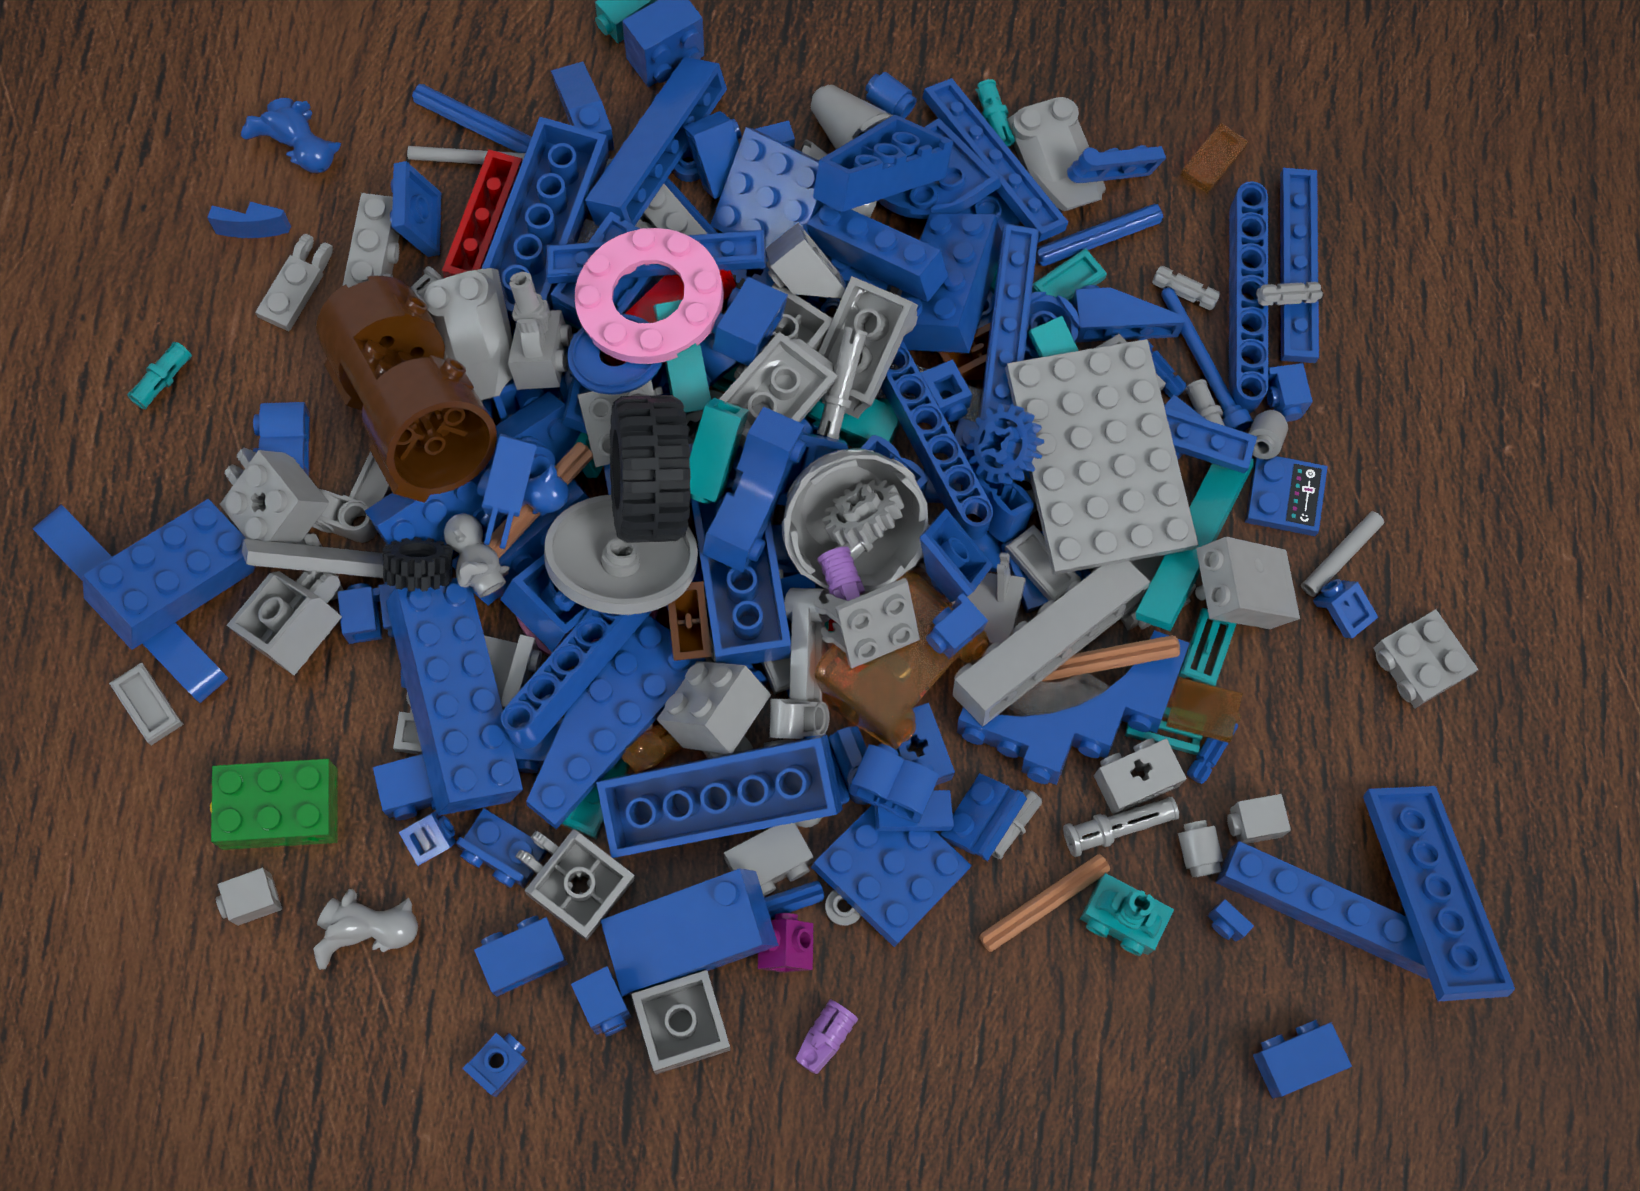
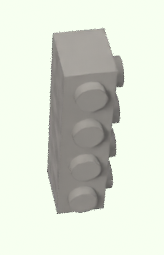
M361 193L343 286L346 284L349 288L358 283L368 281L367 276L378 275L393 278V266L398 262L399 258L398 241L400 234L392 228L390 222V212L393 206L392 196Z

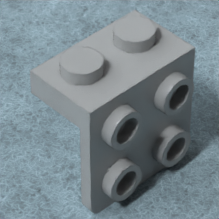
M520 634L518 643L484 635L503 710L532 677V673L539 669L542 651H539L534 637Z

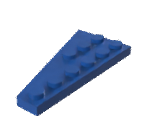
M648 615L567 710L526 800L527 806L557 829L597 785L596 782L604 778L659 717L665 708L666 701L675 694L684 681L687 671L697 661L706 662V659L696 658L674 661L671 632Z

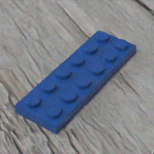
M1436 786L1368 789L1363 799L1437 1001L1508 997L1515 990L1514 984Z

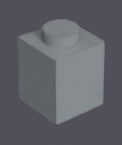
M1282 794L1239 801L1230 808V814L1227 816L1231 835L1236 836L1237 841L1245 844L1282 838L1291 831Z
M264 868L218 884L221 895L216 897V903L223 919L228 917V920L237 926L282 910L272 874Z

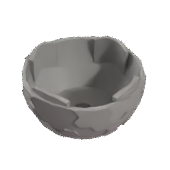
M863 448L837 450L809 464L797 476L786 497L788 498L782 521L783 541L787 553L799 573L821 587L828 589L829 586L825 581V575H823L822 567L819 565L817 558L821 554L835 549L838 543L831 540L822 521L827 516L825 509L834 507L835 505L832 500L845 496L844 490L848 489L852 492L856 489L858 483L869 484L871 480H876L878 485L884 480L888 481L890 486L894 484L905 508L900 510L903 516L895 520V527L887 529L883 533V537L877 538L872 543L873 548L868 553L864 551L854 561V566L858 571L857 574L860 576L865 590L860 596L895 582L908 570L915 567L922 555L919 537L929 526L927 501L915 480V475L901 462Z

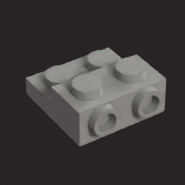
M1436 609L1414 623H1409L1382 639L1373 648L1379 665L1385 671L1391 673L1397 682L1398 692L1405 701L1411 702L1415 709L1478 671L1474 662Z

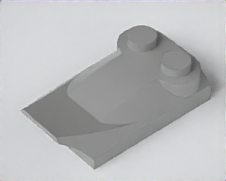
M1058 97L1024 107L1009 117L1008 122L1015 137L1013 145L1021 164L1058 209L1067 211L1102 200V194L1105 193L1106 187L1103 181L1075 183L1069 179L1067 175L1068 168L1074 161L1078 160L1086 148H1089V145L1078 121V107L1072 100Z
M498 269L472 270L432 282L425 291L424 303L428 306L427 310L434 315L437 330L444 341V360L452 358L466 368L465 373L481 401L500 396L505 385L513 378L508 365L513 338Z
M851 276L819 353L834 364V372L845 332L844 328L850 327L854 330L858 329L868 333L864 341L849 396V401H852L851 406L846 408L845 411L846 414L858 419L872 405L904 336L915 327L918 318L916 310L918 305Z
M779 331L719 399L749 410L739 445L744 448L747 433L763 406L801 422L837 380L838 375L833 372L834 364L803 340L789 339Z

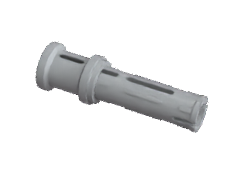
M1167 797L1164 800L1136 807L1109 817L1104 814H1097L1093 816V820L1075 826L1071 823L1065 824L1063 826L1065 841L1070 853L1074 857H1078L1084 850L1100 845L1104 848L1111 846L1115 838L1142 831L1171 820L1179 819V810L1173 797ZM1149 814H1153V816L1147 817L1128 824V821L1134 820ZM1093 833L1090 836L1082 838V836Z

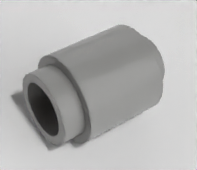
M1267 410L1255 417L1248 433L1257 436L1253 456L1259 459H1271L1279 454L1288 432L1287 421L1280 412Z
M1206 820L1184 824L1185 832L1178 833L1185 867L1190 869L1192 878L1222 872L1220 862H1223V857L1215 826L1207 827Z

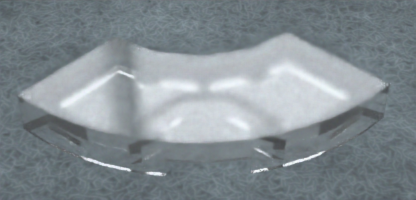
M1090 673L1076 675L1061 682L1041 681L1011 704L1009 709L1022 716L1051 714L1078 706L1105 692L1110 687Z

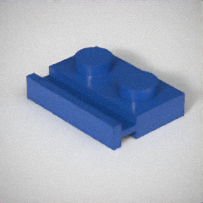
M979 773L953 814L954 827L951 831H942L940 836L946 842L988 861L1027 798L1021 791H1015L1008 785Z

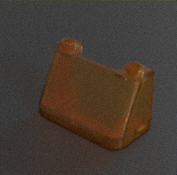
M908 570L896 581L906 578L908 581L920 640L852 669L848 665L846 653L833 644L818 662L814 674L815 680L831 709L895 750L903 742L908 741L916 730L914 706L957 657L966 663L982 657L990 643L987 633L983 630L950 659L943 652L941 654L937 653L927 642L926 636L932 632L935 626L932 622L933 619L945 608L950 607L952 609L954 604L911 570Z

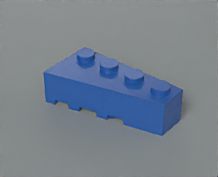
M893 115L819 160L813 198L826 204L832 210L844 212L946 178L953 140L898 115Z

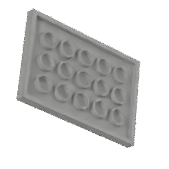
M1148 339L1007 363L1005 370L1013 405L1022 407L1024 411L1034 414L1035 417L1032 423L1039 424L1042 427L1036 434L1037 438L1044 439V444L1036 448V451L1042 454V458H1033L1031 463L1034 465L1035 471H1029L1053 575L1197 548L1198 541Z

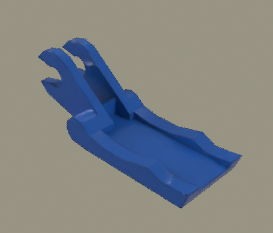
M500 433L482 504L483 509L492 511L484 540L485 545L490 544L497 512L508 515L500 548L505 549L513 516L519 517L537 442L526 441Z

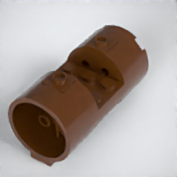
M378 275L367 276L368 281L358 283L349 288L345 284L335 291L325 302L319 313L316 332L319 335L322 350L327 357L324 365L345 405L362 411L364 427L373 442L369 449L393 494L425 503L430 495L449 492L465 485L486 467L495 451L497 442L496 427L473 389L474 386L465 373L466 368L452 358L444 360V341L435 326V322L427 311L428 306L417 297L407 284L396 278Z

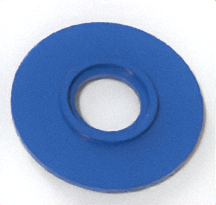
M621 314L626 319L637 323H649L637 316ZM583 327L573 337L568 349V364L574 378L585 388L601 394L615 395L634 391L648 383L657 374L662 365V362L653 364L626 362L620 366H608L600 360L601 350L593 344L592 339L587 335Z

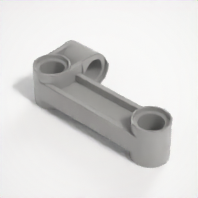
M371 451L349 497L319 489L329 501V504L312 527L360 543L368 542L375 537L378 531L365 513V510L393 492ZM357 517H366L361 525L351 526Z
M791 588L786 594L784 602L786 616L788 620L792 621L789 699L770 700L769 737L802 739L804 736H822L828 729L830 720L829 709L826 703L822 702L824 641L821 629L824 627L825 622L829 621L830 617L827 614L817 613L814 607V600L816 598H819L823 604L828 603L825 595L830 593L826 588Z

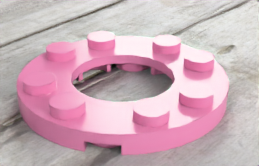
M641 228L621 234L603 244L590 256L583 266L575 287L577 315L581 326L592 339L593 344L613 358L637 364L669 361L677 358V353L689 348L693 344L698 346L713 330L715 321L722 311L724 298L720 271L708 250L690 236L662 228ZM643 264L648 266L649 264H660L669 267L670 270H674L681 277L684 283V298L678 309L666 319L655 323H637L628 320L616 310L613 303L614 288L618 284L619 279L623 275L632 273L638 266Z

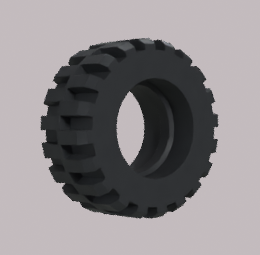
M673 395L621 396L613 402L610 419L611 500L616 535L625 543L678 541L686 535L688 528L691 494L689 436L683 403Z

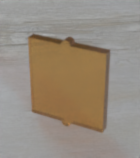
M1179 677L1175 695L1169 699L1171 710L1166 726L1231 743L1235 724L1239 723L1241 719L1238 711L1243 694Z

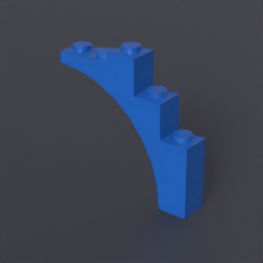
M1154 630L1150 639L1169 635ZM1178 639L1180 644V655L1178 657L1135 664L1126 675L1105 692L1078 706L1051 714L1022 717L997 715L982 727L963 707L958 719L957 733L961 734L966 741L972 744L982 745L985 743L996 747L1001 754L1007 757L1017 758L1020 756L1024 758L1021 772L1027 774L1029 779L1040 784L1052 783L1057 785L1072 746L1078 748V751L1087 757L1098 758L1100 756L1107 758L1121 721L1127 722L1131 728L1137 731L1157 733L1190 643Z

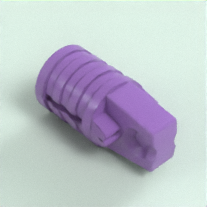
M844 546L821 554L817 560L822 567L823 575H825V581L829 586V593L837 598L850 601L860 597V594L864 593L865 590L861 578L857 574L858 571L854 566L853 558L850 555L851 551L849 547Z
M831 999L820 1013L819 1018L814 1022L813 1027L808 1031L796 1057L799 1064L814 1074H818L835 1055L841 1043L845 1041L847 1034L851 1032L853 1025L858 1021V1018L853 1013Z

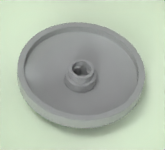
M611 495L589 498L564 510L548 529L544 551V561L548 575L554 585L565 596L586 608L617 615L646 613L675 601L690 586L696 572L698 556L696 539L689 526L686 530V535L678 541L625 543L620 540L616 535Z

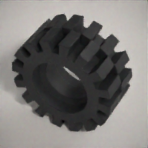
M408 538L402 539V542L392 541L391 545L387 544L385 549H383L384 582H387L389 586L396 585V589L400 590L406 587L408 591H415V588H420L421 591H428L430 587L436 590L440 589V585L444 587L449 585V582L452 581L453 551L449 544L444 545L442 541L434 543V539L427 538L426 541H422L421 538H414L412 541Z

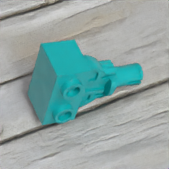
M1105 873L1098 880L1080 920L1087 923L1086 928L1092 933L1107 938L1109 934L1122 941L1120 946L1134 955L1141 956L1142 953L1149 955L1156 949L1174 909L1154 899L1150 894L1146 895L1144 891H1139Z

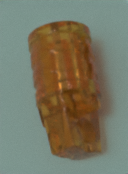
M659 723L640 735L627 748L622 759L630 765L633 771L638 773L658 765L681 750L682 746L671 734L665 736V733L668 731Z

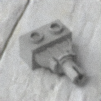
M516 273L510 278L511 282H509L516 302L512 316L517 323L508 360L516 389L560 387L562 373L568 369L566 352L573 339L572 328L569 324H565L561 310L550 311L547 301L543 300L542 296L536 293L530 273Z

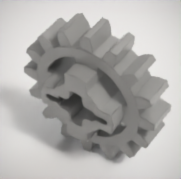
M871 480L869 484L858 483L856 489L852 492L848 489L844 490L845 496L834 498L832 501L835 506L825 509L827 516L822 521L833 542L837 541L841 547L848 542L851 547H855L858 542H864L865 545L869 544L871 537L875 535L879 538L883 537L882 531L895 527L893 520L902 518L903 515L900 510L905 507L894 484L890 486L888 481L884 480L878 485L876 480Z

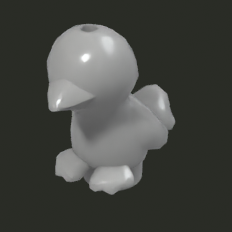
M465 513L453 516L446 523L444 540L446 544L451 546V549L460 555L456 565L458 584L464 588L468 586L473 587V590L477 592L480 598L488 596L506 583L503 576L509 573L508 570L510 568L508 566H501L497 552L483 543L482 525L477 518Z
M353 889L347 890L341 902L332 898L323 909L317 922L319 927L326 930L325 937L313 948L317 968L319 970L326 969L332 953L340 947L354 945L369 938L376 940L373 943L372 949L380 948L382 952L409 945L415 939L418 931V923L415 915L412 913V903L409 897L394 908L385 911H375L363 904L356 903L357 893Z

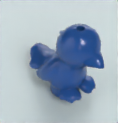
M290 98L273 100L268 104L267 112H264L261 117L247 116L241 131V137L245 140L258 136H270L286 146L293 147L294 150L287 152L286 155L291 157L290 161L301 166L310 173L318 174L327 171L332 164L334 154L339 151L341 146L339 142L326 141L315 136L311 132L308 123L312 115V111L309 110L310 104L307 101L294 102Z
M552 464L541 475L528 479L522 507L528 504L533 508L532 514L539 512L541 516L558 511L568 500L569 489L567 483L558 476L557 469ZM491 468L485 471L478 484L477 494L482 497L485 496ZM484 509L485 515L480 520V524L487 530L492 511ZM497 512L493 532L502 524V518L505 514Z

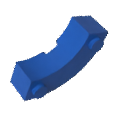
M763 406L747 433L743 452L737 466L739 473L732 487V492L735 494L726 493L712 524L706 532L703 555L743 573L750 560L757 562L765 545V541L761 540L782 494L794 462L798 463L806 448L807 443L801 440L805 427L804 424Z

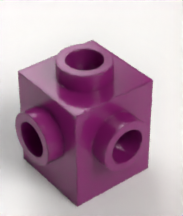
M775 914V920L771 922L779 946L758 953V969L783 973L813 970V923L798 921L797 914Z

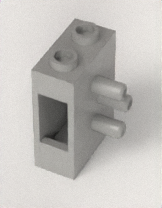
M1224 537L1196 548L1203 585L1196 588L1195 594L1199 600H1206L1210 619L1265 629H1272L1300 619L1285 549L1230 537Z

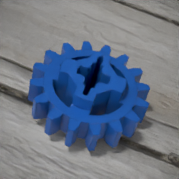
M999 404L997 410L987 408L986 419L979 417L975 419L979 426L978 430L969 431V435L975 438L974 443L967 445V449L975 453L969 459L970 464L978 465L976 474L986 477V481L1012 485L1013 479L1018 481L1025 480L1024 470L1035 471V467L1031 463L1033 458H1042V454L1036 451L1037 446L1044 444V439L1036 437V434L1042 429L1041 425L1032 423L1035 417L1034 414L1026 412L1024 408L1016 405ZM1007 421L1015 422L1017 427L1008 425ZM997 461V463L1003 464L1004 468H998L993 462Z

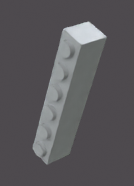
M1130 561L1094 567L1091 574L1084 580L1076 579L1065 590L1064 595L1057 601L1052 599L1046 602L1039 609L1037 616L1031 621L1020 622L1011 631L1009 638L1001 644L995 642L990 645L978 662L974 665L968 663L963 666L954 677L953 697L982 727L1140 604L1150 585V581Z

